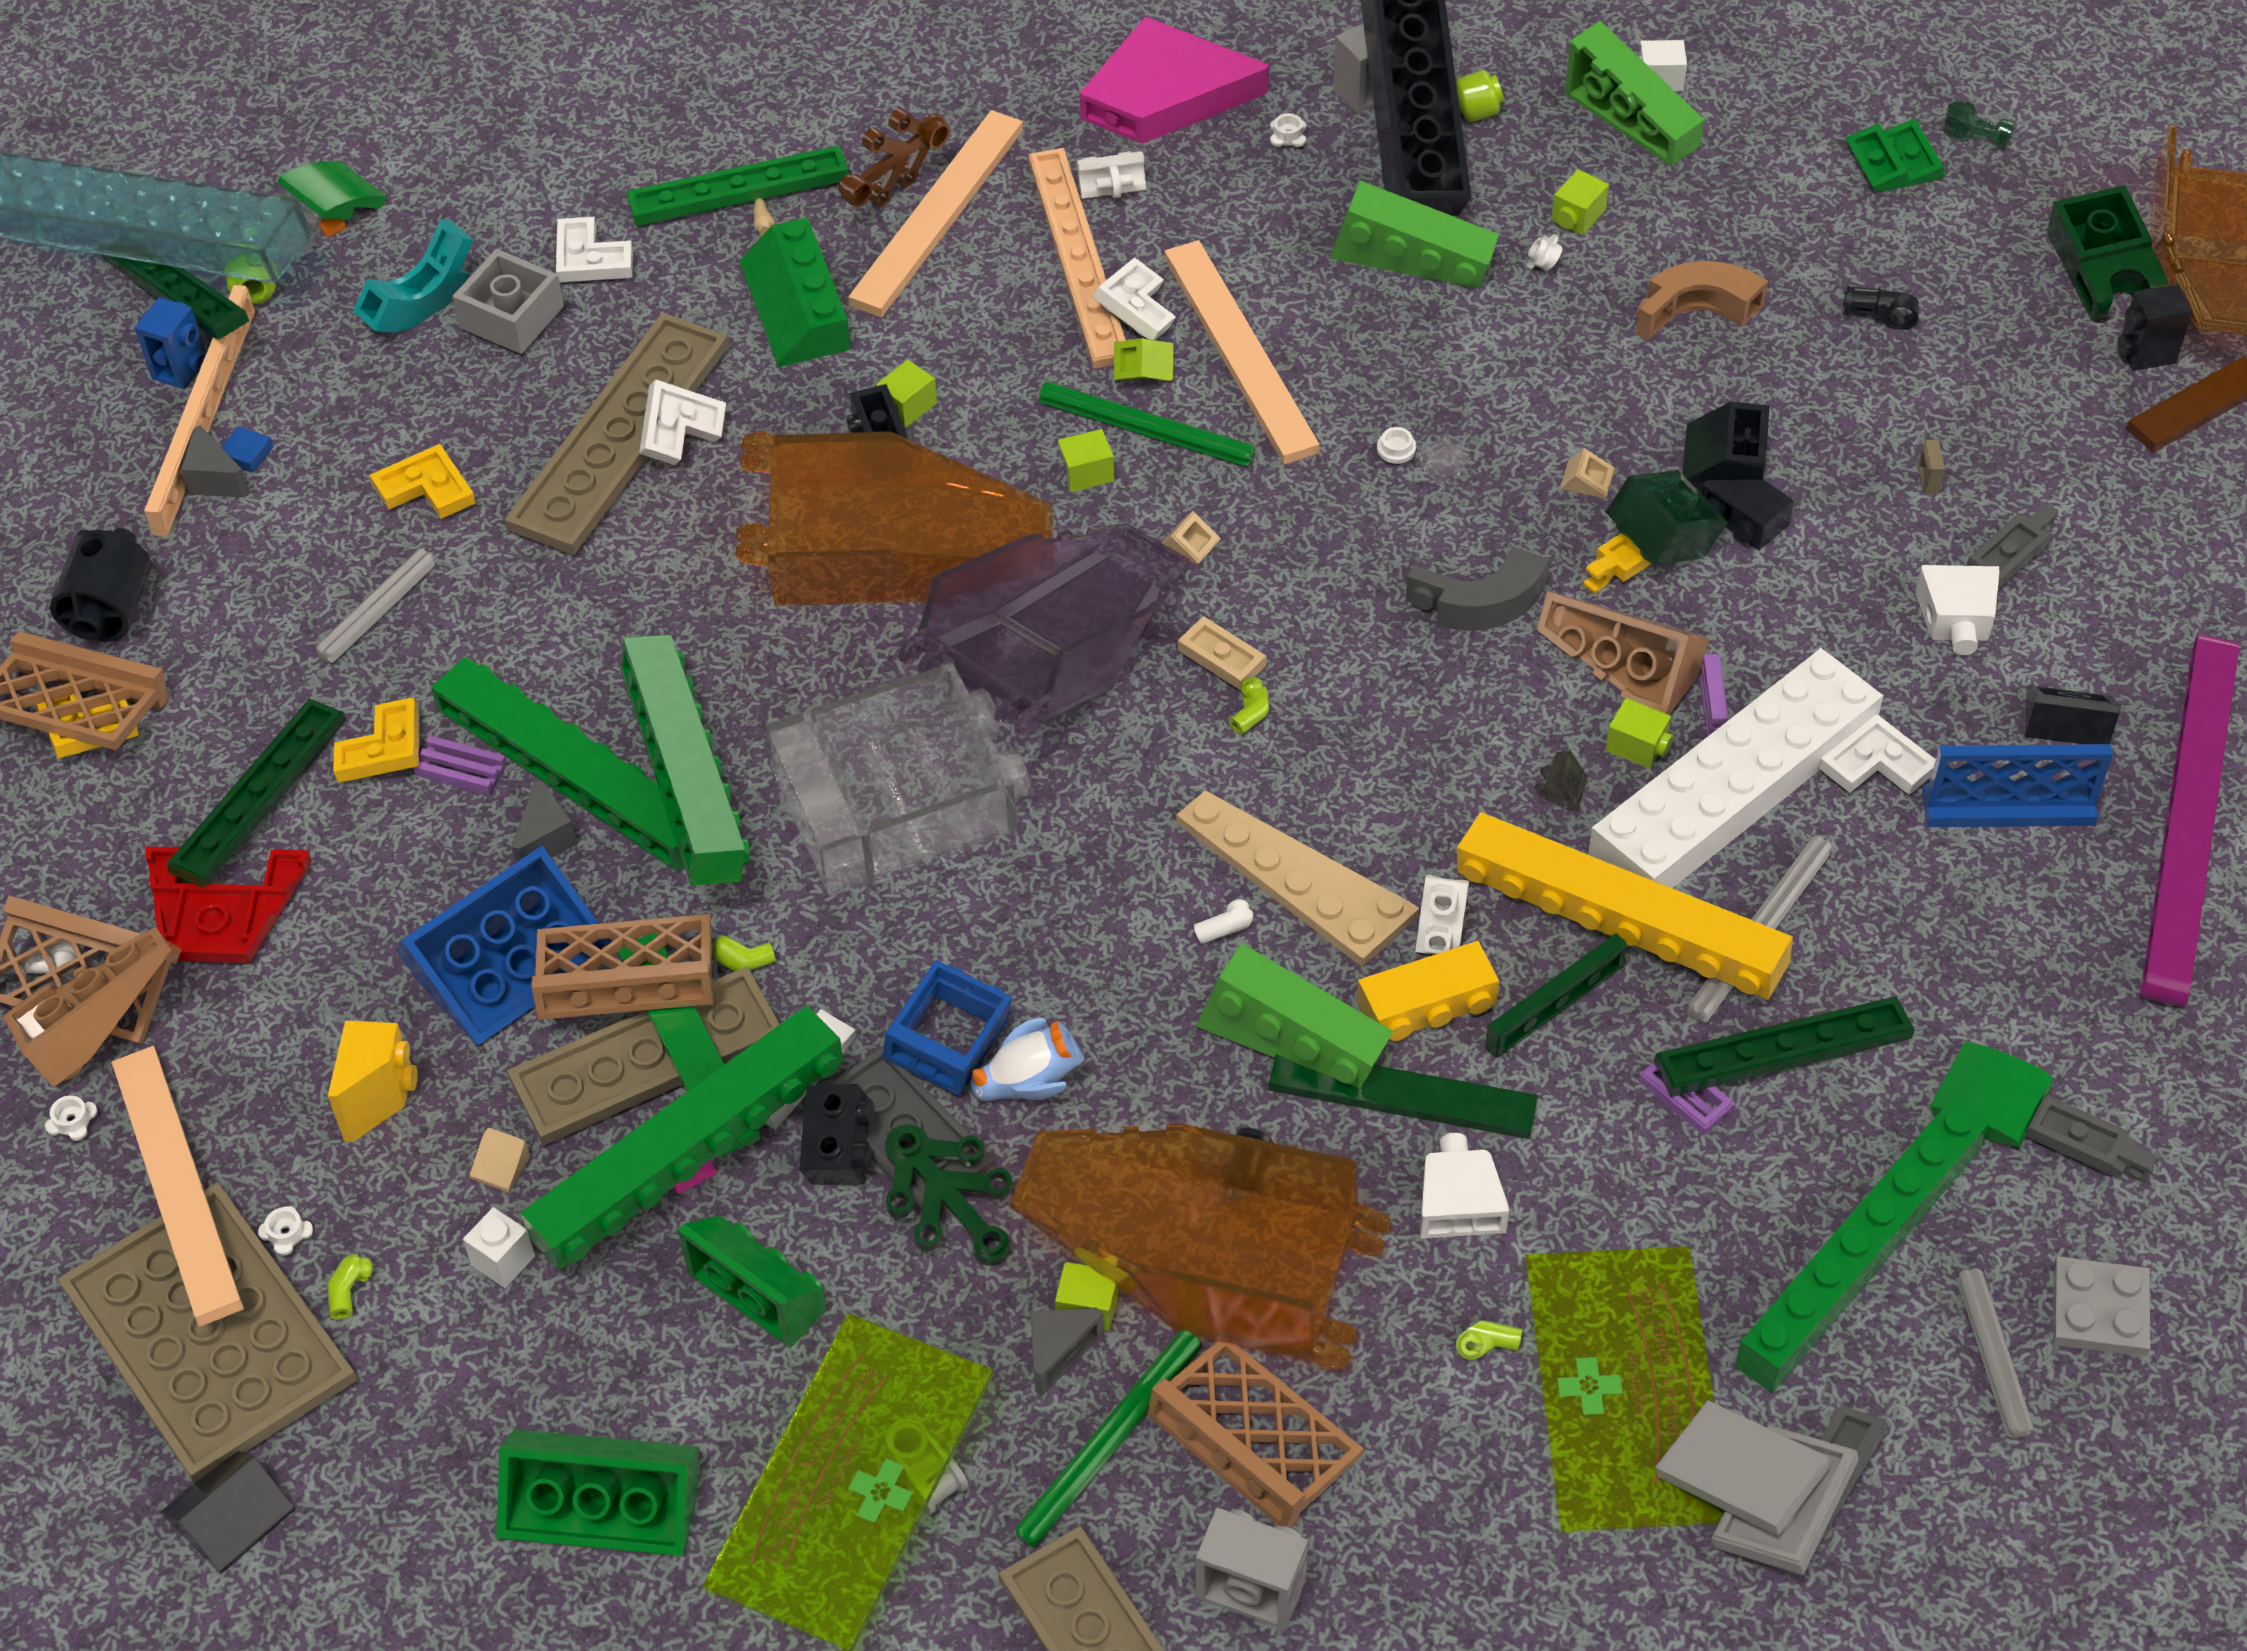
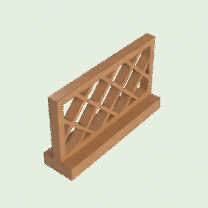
M20 631L10 641L13 652L0 666V695L10 693L12 698L0 702L1 720L116 751L151 707L161 709L168 701L165 679L161 668ZM16 669L18 672L29 674L10 680V676ZM55 681L64 685L46 689L44 683ZM36 685L40 688L39 692L17 697L15 692ZM89 690L100 694L82 699L80 693ZM73 694L77 700L55 707L52 704V700ZM127 700L136 704L118 708L116 702ZM44 702L48 709L34 713L23 711V708ZM108 704L113 709L112 711L91 717L88 713L90 709ZM82 712L84 719L69 723L59 720L61 717ZM111 723H119V726L112 734L95 729Z
M8 895L3 912L7 913L8 916L0 936V976L14 968L23 987L8 995L0 993V1003L16 1007L24 1001L18 998L26 994L29 997L34 993L35 989L53 979L57 987L64 985L61 975L79 965L83 966L86 964L91 968L88 960L103 952L110 953L111 950L141 935V933ZM18 927L31 931L37 943V946L17 956L12 946ZM41 934L50 936L52 938L44 942ZM63 941L70 942L77 957L57 968L48 949ZM166 941L172 949L153 974L150 984L145 986L133 1001L139 1013L134 1031L121 1029L117 1023L109 1035L139 1044L143 1043L171 964H177L181 948ZM81 946L91 948V950L84 953ZM42 954L50 972L29 982L21 964ZM7 956L10 958L8 962H6ZM146 996L142 1004L140 998Z
M710 914L537 929L535 976H532V992L538 1020L713 1004ZM701 930V933L689 942L678 937L684 931ZM654 932L658 935V937L645 946L635 941L641 935H649ZM609 938L613 940L602 950L592 945L598 939ZM567 942L570 944L558 954L548 948L550 943ZM667 944L678 949L668 958L656 953ZM624 946L635 953L624 962L613 957ZM580 952H584L591 957L580 966L569 961ZM689 956L697 960L692 962H683ZM646 960L654 964L648 966H639ZM602 964H604V965H606L607 967L611 968V969L595 970V969H597L599 966H601ZM559 968H561L562 970H564V971L567 972V973L552 974L553 972H555V971H556L557 969H559Z
M1226 1335L1170 1382L1164 1378L1151 1391L1147 1416L1278 1526L1291 1528L1299 1520L1301 1511L1363 1455L1364 1448ZM1225 1354L1238 1365L1239 1374L1213 1373V1363ZM1187 1385H1207L1208 1400H1190L1181 1390ZM1214 1385L1240 1386L1241 1401H1215ZM1247 1386L1267 1388L1273 1393V1402H1248ZM1216 1413L1242 1414L1243 1429H1225L1216 1421ZM1249 1414L1274 1415L1275 1430H1250ZM1282 1415H1300L1308 1422V1431H1284ZM1251 1442H1276L1278 1458H1260L1251 1450ZM1284 1443H1309L1310 1459H1285ZM1317 1444H1335L1345 1454L1339 1460H1318ZM1286 1471L1312 1472V1484L1301 1492L1287 1480Z

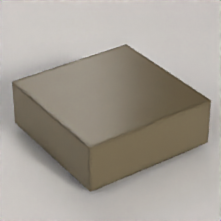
M1925 440L1922 444L1917 465L1922 491L1925 494H1939L1945 471L1939 440Z

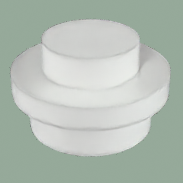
M1400 427L1389 428L1379 438L1377 452L1383 460L1389 463H1405L1415 455L1416 442L1408 430Z

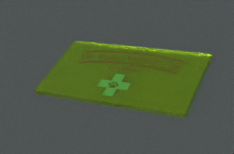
M1690 1246L1525 1254L1560 1533L1566 1532L1571 1534L1581 1531L1719 1524L1725 1512L1724 1509L1658 1478L1655 1468L1708 1400L1715 1403Z
M848 1313L702 1587L710 1594H716L839 1647L842 1651H853L995 1374L994 1370L987 1365H980Z

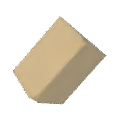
M1583 448L1568 461L1560 488L1605 498L1608 495L1615 468Z
M1192 511L1179 522L1160 545L1198 565L1221 538Z
M487 1128L469 1175L470 1179L510 1193L531 1158L527 1143L520 1138Z

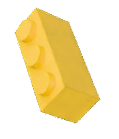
M1475 941L1359 979L1357 1004L1363 1014L1394 1031L1390 1040L1399 1041L1408 1037L1413 1031L1428 1026L1438 1028L1449 1023L1452 1018L1467 1013L1481 1014L1487 1011L1492 1005L1497 1004L1499 979L1479 941Z

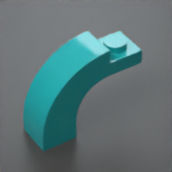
M441 219L424 256L415 268L406 275L391 281L367 279L353 312L375 331L400 332L415 327L446 307L453 300L452 296L465 283L470 273L462 268V265L474 239L451 220Z

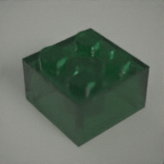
M1679 470L1628 476L1605 511L1616 523L1618 531L1629 537L1640 549L1642 557L1653 563V565L1704 558L1728 523Z

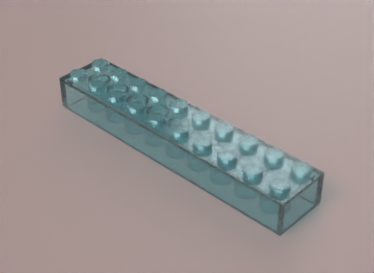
M0 152L1 238L276 284L312 235L297 199Z

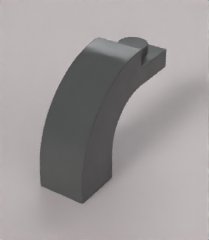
M1512 546L1504 563L1495 573L1486 578L1473 581L1456 580L1413 565L1407 576L1406 601L1413 603L1420 609L1436 611V625L1445 628L1477 631L1499 627L1521 617L1537 602L1547 585L1550 559Z

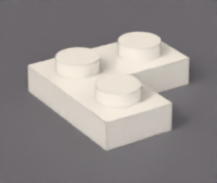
M594 217L557 219L556 274H558L559 282L633 278V249L631 241L596 243V223Z
M1133 258L1102 283L1093 296L1107 311L1118 316L1134 328L1139 335L1150 340H1156L1168 330L1176 318L1175 315L1151 298L1160 288L1164 279L1136 258Z
M655 379L649 385L639 454L676 465L681 460L685 433L716 442L722 435L726 403Z
M1876 714L1824 755L1820 760L1819 769L1849 793L1876 771H1879L1910 795L1931 778L1936 759Z

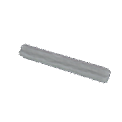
M418 549L316 645L317 655L329 664L334 663L435 566L434 557L424 549Z
M1978 1268L1965 1269L1959 1273L1957 1283L2006 1435L2010 1439L2027 1437L2031 1434L2033 1424L1983 1272Z

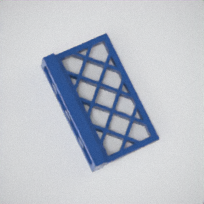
M2111 744L1939 746L1929 785H1924L1922 790L1927 827L2095 826L2098 819L2096 803L2113 755ZM2041 760L2053 761L2041 768L2033 765ZM2083 760H2097L2083 768L2077 765V763ZM1948 761H1967L1966 764L1956 769L1947 765ZM1997 761H2010L1998 769L1991 765ZM2022 770L2028 774L2016 781L2009 778ZM2064 770L2070 773L2058 781L2051 778ZM1978 771L1985 774L1973 782L1966 778Z

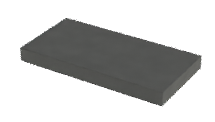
M882 1046L828 1085L858 1084L869 1099H872L875 1108L874 1124L868 1126L867 1141L871 1147V1160L893 1182L896 1165L886 1155L885 1140L894 1128L906 1124L915 1125L921 1128L929 1139L959 1142L963 1137L971 1136V1134L911 1072L883 1059L884 1046ZM903 1140L899 1146L908 1150L912 1149L915 1143L912 1140ZM967 1146L962 1152L967 1156H974L978 1153V1149L973 1146ZM985 1149L982 1161L972 1167L961 1164L959 1160L930 1158L940 1170L985 1174L995 1166L994 1158ZM913 1169L909 1191L913 1196V1204L922 1213L925 1181Z

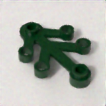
M910 1124L900 1125L891 1130L885 1140V1152L888 1159L896 1166L893 1188L886 1196L887 1212L894 1218H905L912 1212L913 1196L909 1190L913 1169H915L925 1181L921 1220L914 1229L915 1245L922 1251H933L940 1245L941 1229L938 1224L942 1201L974 1238L973 1253L976 1260L987 1266L1002 1263L1009 1254L1010 1242L1008 1235L999 1227L988 1226L959 1191L985 1193L995 1199L1005 1198L1012 1189L1010 1173L1003 1168H994L987 1174L940 1170L930 1159L959 1160L965 1166H976L982 1161L984 1156L983 1142L976 1136H965L959 1142L929 1139L921 1128ZM903 1140H912L915 1146L912 1149L906 1150L901 1148L899 1144ZM967 1146H973L978 1149V1153L974 1156H967L962 1150ZM1000 1178L1007 1184L1005 1187L997 1189L991 1186L990 1182ZM896 1198H904L908 1203L903 1208H896L891 1202ZM929 1230L934 1232L936 1237L931 1241H924L919 1235L923 1231ZM988 1237H994L1000 1243L994 1248H989L984 1245L983 1241Z

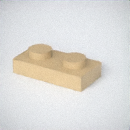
M1204 616L1178 640L1179 652L1240 691L1244 680L1255 677L1266 667V655Z

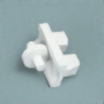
M1142 151L1134 153L1124 152L1118 153V155L1099 158L1089 157L1077 161L1082 199L1105 195L1120 198L1121 193L1147 190Z
M1426 875L1415 952L1435 955L1460 947L1469 881Z

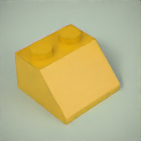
M345 1020L328 1092V1098L344 1142H354L404 1108L408 1091H414L416 1088L417 1067L416 1065H411L409 1042L403 1041L398 1023Z

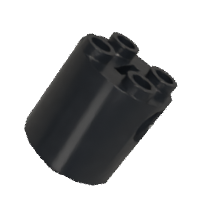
M124 528L114 529L113 532L105 530H80L77 533L49 607L53 619L63 629L77 637L99 642L117 641L127 635L153 565L149 554L140 544L136 543L134 533Z

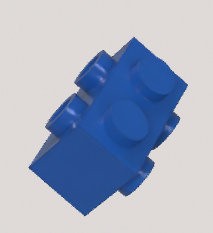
M159 297L151 308L142 315L141 320L135 326V331L152 380L184 390L195 375L199 373L207 353L192 307L182 302H173Z

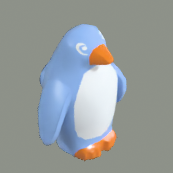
M1044 1018L1029 1020L1013 1029L1003 1042L1000 1050L986 1066L972 1071V1092L979 1100L987 1102L1001 1099L1044 1100L1064 1091L1066 1082L1057 1081L1084 1061V1056L1071 1033L1059 1021L1052 1023L1051 1027L1042 1029L1046 1025Z

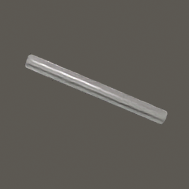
M1814 836L1810 839L1751 920L1773 929L1777 928L1829 857L1830 850L1832 849V844L1829 840H1824L1821 836ZM1708 978L1689 1003L1688 1015L1700 1023L1708 1022L1733 988V985L1715 978Z

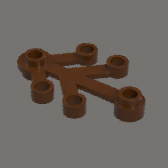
M902 108L894 110L888 120L889 127L899 134H904L907 131L915 134L906 142L887 137L886 134L875 127L868 129L862 138L863 147L872 153L881 151L889 154L861 175H846L838 187L842 199L855 208L863 206L868 200L878 207H882L890 200L896 182L904 188L914 183L918 176V170L929 149H939L949 137L950 126L942 115L933 113L921 120L914 118ZM913 153L909 163H906L910 155ZM886 174L883 182L878 181L872 185L873 182Z

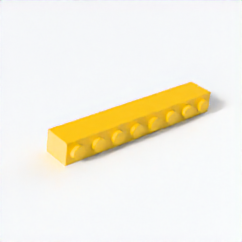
M1479 813L1457 846V872L1468 880L1500 890L1508 897L1519 898L1539 906L1547 913L1558 914L1576 921L1587 929L1598 930L1610 936L1617 933L1627 942L1626 945L1637 946L1657 954L1665 961L1676 962L1696 970L1704 977L1715 978L1733 985L1746 994H1755L1769 1000L1790 964L1793 936L1485 813Z

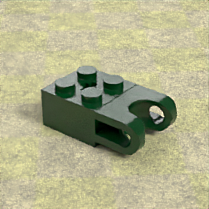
M2126 185L2053 202L2047 231L2090 320L2109 317L2108 311L2113 303V294L2116 292L2134 294V291L2169 286L2164 270L2152 248L2153 240Z

